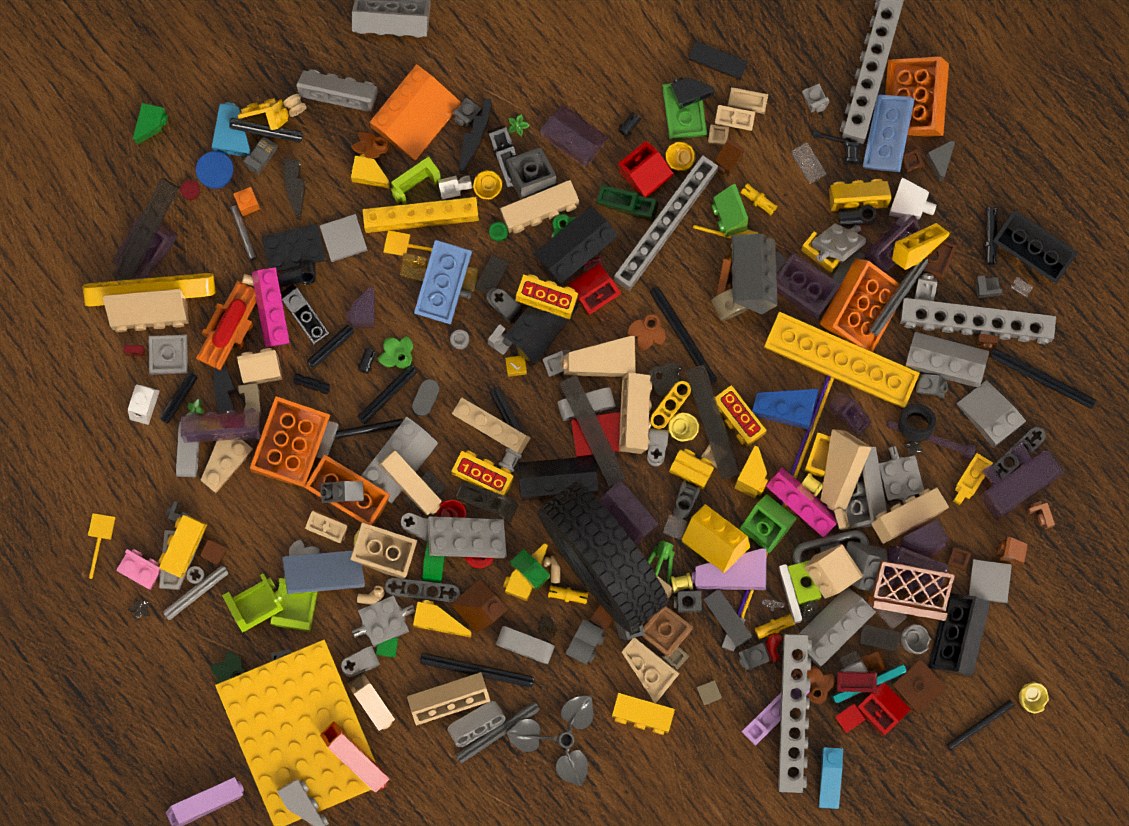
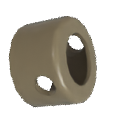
M733 288L711 300L721 321L749 310L733 302Z

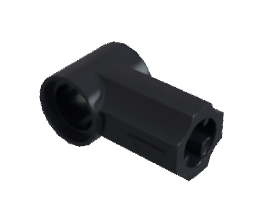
M871 205L838 209L839 225L841 226L860 224L869 226L876 219V210ZM870 212L873 216L870 219H865L862 214Z
M303 260L299 263V266L278 270L277 274L280 285L283 287L300 282L305 285L313 284L316 280L315 263L312 260Z

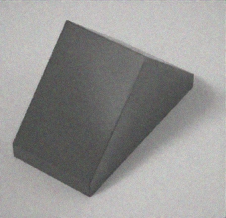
M954 141L934 149L926 156L939 181H943L954 148Z

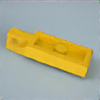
M976 453L956 485L955 491L958 494L953 502L960 505L965 497L970 499L993 462Z

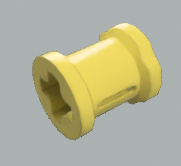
M811 473L802 482V485L813 493L815 497L823 488V482L821 483L812 477Z
M686 573L685 576L670 577L674 593L684 589L693 590L690 573Z

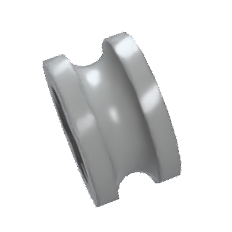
M193 566L188 569L186 576L189 582L199 584L204 580L205 573L200 567ZM199 570L198 573L201 577L200 579L196 578L197 580L195 581L191 573Z

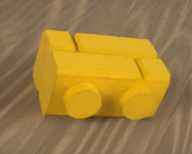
M688 449L684 451L679 450L669 472L704 489L714 470L712 462L706 458L700 460L694 457L695 453Z

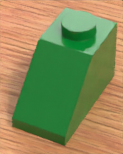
M142 103L133 135L135 144H140L162 131L163 125L166 126L168 121V115L164 108Z
M427 540L422 581L441 583L446 556H429V540Z
M524 549L509 562L536 591L550 578V574Z

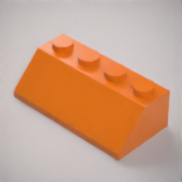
M324 454L304 488L321 497V483L363 481L364 501L333 502L331 504L358 521L375 526L391 494Z

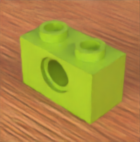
M809 561L788 566L798 606L820 600L822 594L804 568ZM808 578L811 581V586L803 587L800 582L801 579Z

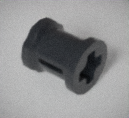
M856 142L844 143V164L857 165L860 163L858 149L861 147V144Z

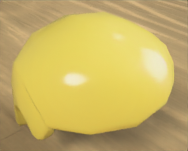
M678 413L669 421L668 430L674 439L683 442L695 438L699 432V424L697 419L691 414Z
M1037 682L1025 684L1019 693L1020 704L1026 711L1031 713L1044 711V707L1049 701L1047 689Z

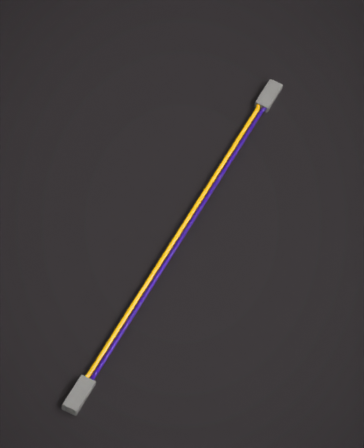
M828 375L814 409L809 430H806L790 472L795 479L798 476L834 378ZM780 499L779 504L785 508L787 504ZM754 590L745 591L737 615H741L740 619L743 623H745L744 616ZM726 634L722 648L734 651L735 645L728 634Z

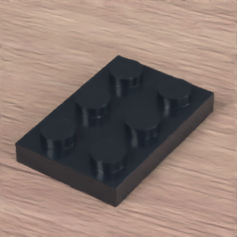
M317 223L262 236L269 268L276 267V272L299 266V263L303 260H312L315 264L326 261Z

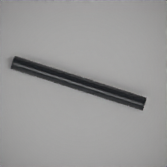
M401 418L339 430L336 432L334 439L399 427L403 421Z
M1011 700L1007 701L947 744L949 749L953 750L1014 707V703Z

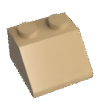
M842 544L814 555L804 567L824 598L842 592L863 577V574Z

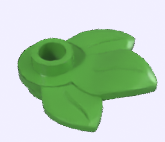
M407 336L401 339V341L393 337L384 340L385 353L377 357L378 361L385 367L397 366L398 368H407L412 362V355L410 354L413 349L412 341ZM402 356H405L404 360H399Z

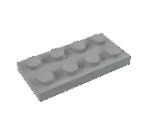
M428 517L429 556L506 557L504 519Z

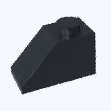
M689 77L675 79L670 88L679 109L714 96L715 91L712 86Z

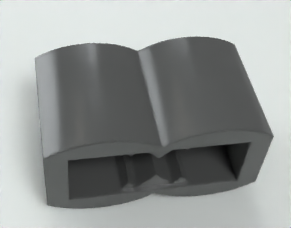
M583 619L565 655L585 665L587 662L592 663L596 652H594L596 645L601 646L605 635L602 634L604 630Z

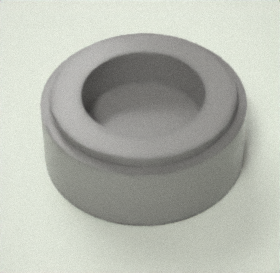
M464 330L454 331L450 336L451 345L459 350L466 348L469 344L468 333Z

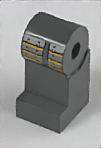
M263 137L252 153L244 159L245 167L260 175L272 158L278 145Z

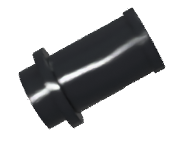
M631 112L624 123L619 125L618 131L625 137L631 135L632 129L640 122L641 118L637 114L635 115L634 112Z
M365 348L361 362L357 365L359 367L358 371L369 374V371H372L371 365L377 353L376 351Z

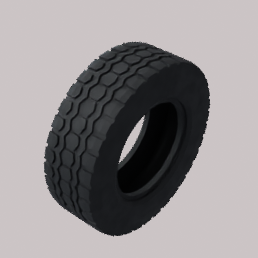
M575 482L569 485L538 510L540 521L566 562L592 596L627 632L636 630L668 604L669 600L663 586L640 550L611 513L581 483Z

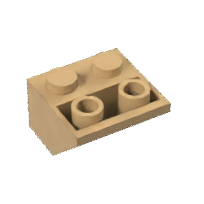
M271 348L260 350L261 353L256 354L245 352L237 357L244 385L282 380L279 357L275 350L272 351Z

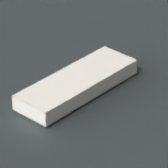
M785 564L779 566L778 570L789 609L796 624L802 621V616L788 567Z

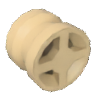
M294 94L283 102V105L289 109L291 117L302 113L307 108L305 103L301 102L299 94Z

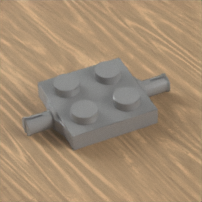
M834 223L812 241V247L821 251L816 256L817 260L822 262L827 257H833L840 261L846 260L866 242L865 237L857 234L861 231V227L855 225L851 229H846Z
M897 446L889 448L891 460L879 463L886 502L902 500L904 505L906 504L905 500L914 495H919V493L924 491L915 455L905 458L899 457Z
M393 595L358 610L362 619V627L352 630L355 638L366 633L373 647L382 642L409 632L405 616L414 613L415 609L413 605L402 609L397 604Z

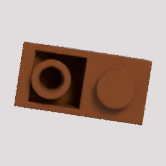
M1007 537L1004 541H1001V544H998L997 555H1000L999 561L1022 565L1025 561L1028 544L1012 537Z

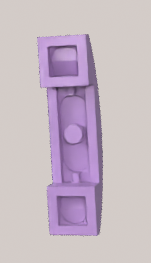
M798 688L792 689L791 697L799 698L801 690ZM781 693L742 731L755 746L780 722Z

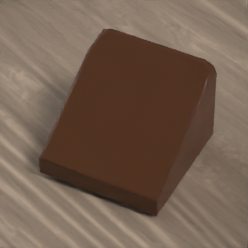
M208 539L200 557L219 566L227 548Z

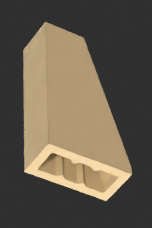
M635 336L567 353L561 360V368L564 369V375L622 377L629 372L635 373Z
M833 429L831 432L821 501L826 503V507L833 511L839 508L846 510L872 448L845 430Z
M395 450L378 464L425 515L429 513L433 515L440 509L438 504L442 501Z

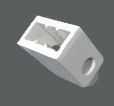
M902 178L889 216L919 220L922 212L933 215L937 205L926 201L929 194L927 190Z
M136 384L128 407L130 420L149 425L159 390Z

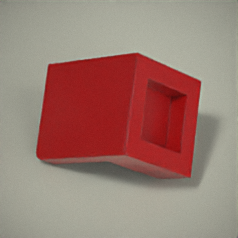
M855 704L836 716V720L843 728L844 734L866 720Z

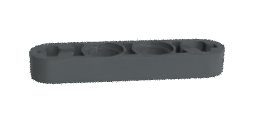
M1034 427L1027 432L989 469L986 474L988 482L994 485L1001 483L1045 440L1044 430ZM1032 432H1034L1035 434L1039 432V438L1041 440L1039 441L1038 439H1036L1035 441H1033L1032 445H1034V447L1032 448L1031 444L1028 441L1033 437ZM1018 445H1026L1028 452L1020 454L1017 450ZM1007 457L1012 458L1014 466L1006 467L1004 459ZM1000 464L1004 471L999 474V480L997 478L993 480L991 472L996 473L1000 469L997 465Z
M390 578L385 584L387 593L396 597L452 603L460 596L459 589L450 584L401 578ZM393 582H396L397 586L402 587V583H406L404 587L405 594H401L402 589H396L395 592H392L391 588L388 587ZM411 584H416L419 587L418 592L414 595L408 593V586ZM431 586L438 589V593L434 597L427 595V589ZM444 587V592H450V589H454V593H457V596L449 599L448 595L443 594V599L439 598L441 595L440 588Z

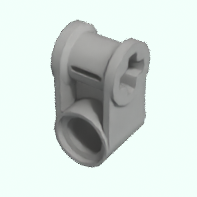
M650 428V443L647 455L650 465L660 466L664 462L669 430ZM654 453H658V459H654Z
M412 513L403 515L401 518L403 530L427 541V519ZM412 518L414 525L406 527V522L404 521H409Z
M370 646L345 658L342 661L341 667L346 676L353 677L379 666L380 663L373 647ZM348 663L355 665L353 666V671L346 669Z

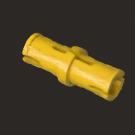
M748 183L741 191V194L754 202L753 205L761 207L770 216L778 207L767 199L764 193H759Z
M550 585L549 590L556 591L557 593L549 592L548 597L563 599L568 603L569 601L586 604L587 599L579 597L588 598V592L571 590V587L566 589Z
M788 614L776 620L771 619L769 623L754 629L757 637L761 639L773 633L777 634L780 630L794 626L795 623L792 615Z

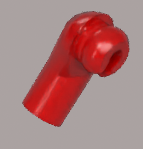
M778 633L771 634L766 642L772 663L780 660L776 649L778 644L782 642V637Z

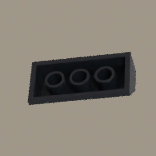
M590 206L533 253V255L557 284H562L619 235L608 221Z
M1016 210L1012 212L993 240L994 243L1055 284H1057L1078 253Z
M575 303L571 317L579 308V305L577 303ZM528 306L504 337V344L535 365L570 319Z
M595 456L518 463L522 501L554 498L575 482L581 483L593 495L598 494Z
M950 593L945 611L947 618L946 621H939L929 668L973 678L990 602L977 596Z

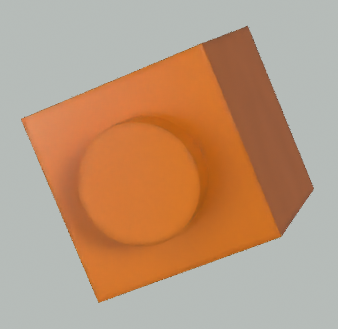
M251 187L234 193L242 216L260 210Z

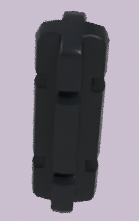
M298 373L293 379L294 384L303 385V387L317 392L319 390L323 394H328L331 388L328 383H321L319 380L307 376L304 377Z

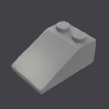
M987 380L980 385V388L974 389L957 403L959 408L993 448L1026 422L1017 409Z

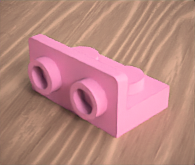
M127 549L125 551L126 555L116 571L151 590L161 573V569L158 567L159 563L151 558L148 561L143 559V554L135 549L132 551Z

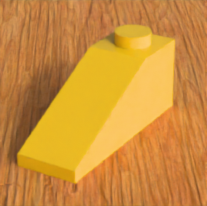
M935 223L895 242L892 260L904 270L915 266L949 236V232Z
M543 544L531 555L540 565L543 562L548 545ZM517 570L512 572L511 577L507 576L503 585L506 588L505 593L528 601L533 588Z
M423 600L422 603H417L414 627L471 638V631L437 605H434L433 601Z

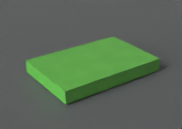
M672 83L662 84L669 140L707 136L703 101L701 100L679 109L670 90Z

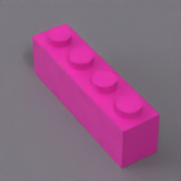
M276 267L252 272L265 348L288 344L289 337Z
M783 467L768 481L766 486L823 538L837 524L835 514Z

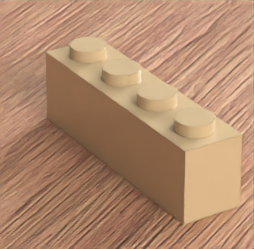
M571 180L502 207L500 212L509 233H519L528 225L536 226L543 219L548 217L549 219L555 218L557 215H560V212L575 210L579 205V199Z
M629 372L622 376L619 451L641 454L648 450L650 443L648 430L651 426L649 411L652 405L651 400H649L652 390L650 375Z
M464 398L460 399L452 413L454 416L519 454H522L530 440L529 436Z
M928 488L919 493L920 497L916 498L914 495L905 500L906 504L903 506L899 503L890 508L891 512L887 513L885 510L876 516L877 520L871 524L882 543L888 542L948 509L949 506L939 489L935 488L930 491Z
M481 672L407 696L416 725L490 702Z

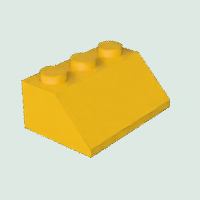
M874 179L868 183H864L862 180L853 181L852 184L835 182L829 188L831 212L844 208L863 207L864 205H871L875 209L888 208L891 201L888 181H882V179Z
M754 446L734 488L754 499L757 494L759 496L762 495L768 482L765 478L767 471L759 447Z
M706 504L691 518L682 538L684 544L723 573L750 548L748 536Z

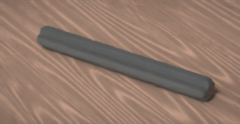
M926 258L910 269L870 327V332L873 335H879L928 264Z
M532 702L503 722V724L457 753V760L460 763L465 762L505 735L517 722L528 719L540 710L537 703Z

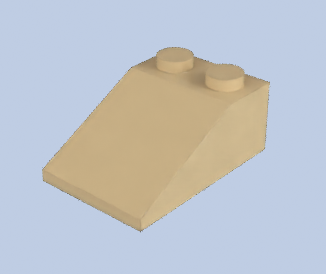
M361 523L350 560L384 574L404 579L407 576L417 540Z

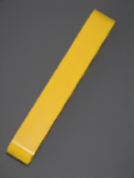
M212 273L98 282L82 286L85 306L104 305L103 296L177 289L182 291L185 298L211 296L216 293L214 275Z

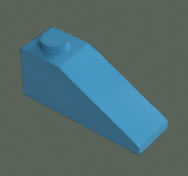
M822 748L819 808L839 809L843 765V749Z

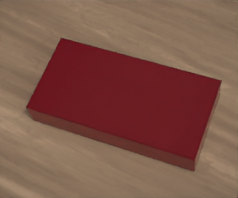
M837 671V692H877V672Z

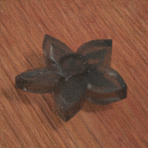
M908 439L909 442L903 444L907 447L910 456L916 453H923V449L920 446L921 441L916 442Z
M135 598V606H131L127 610L135 613V620L137 621L140 619L141 614L143 616H150L146 610L150 602L145 601L141 604V601Z

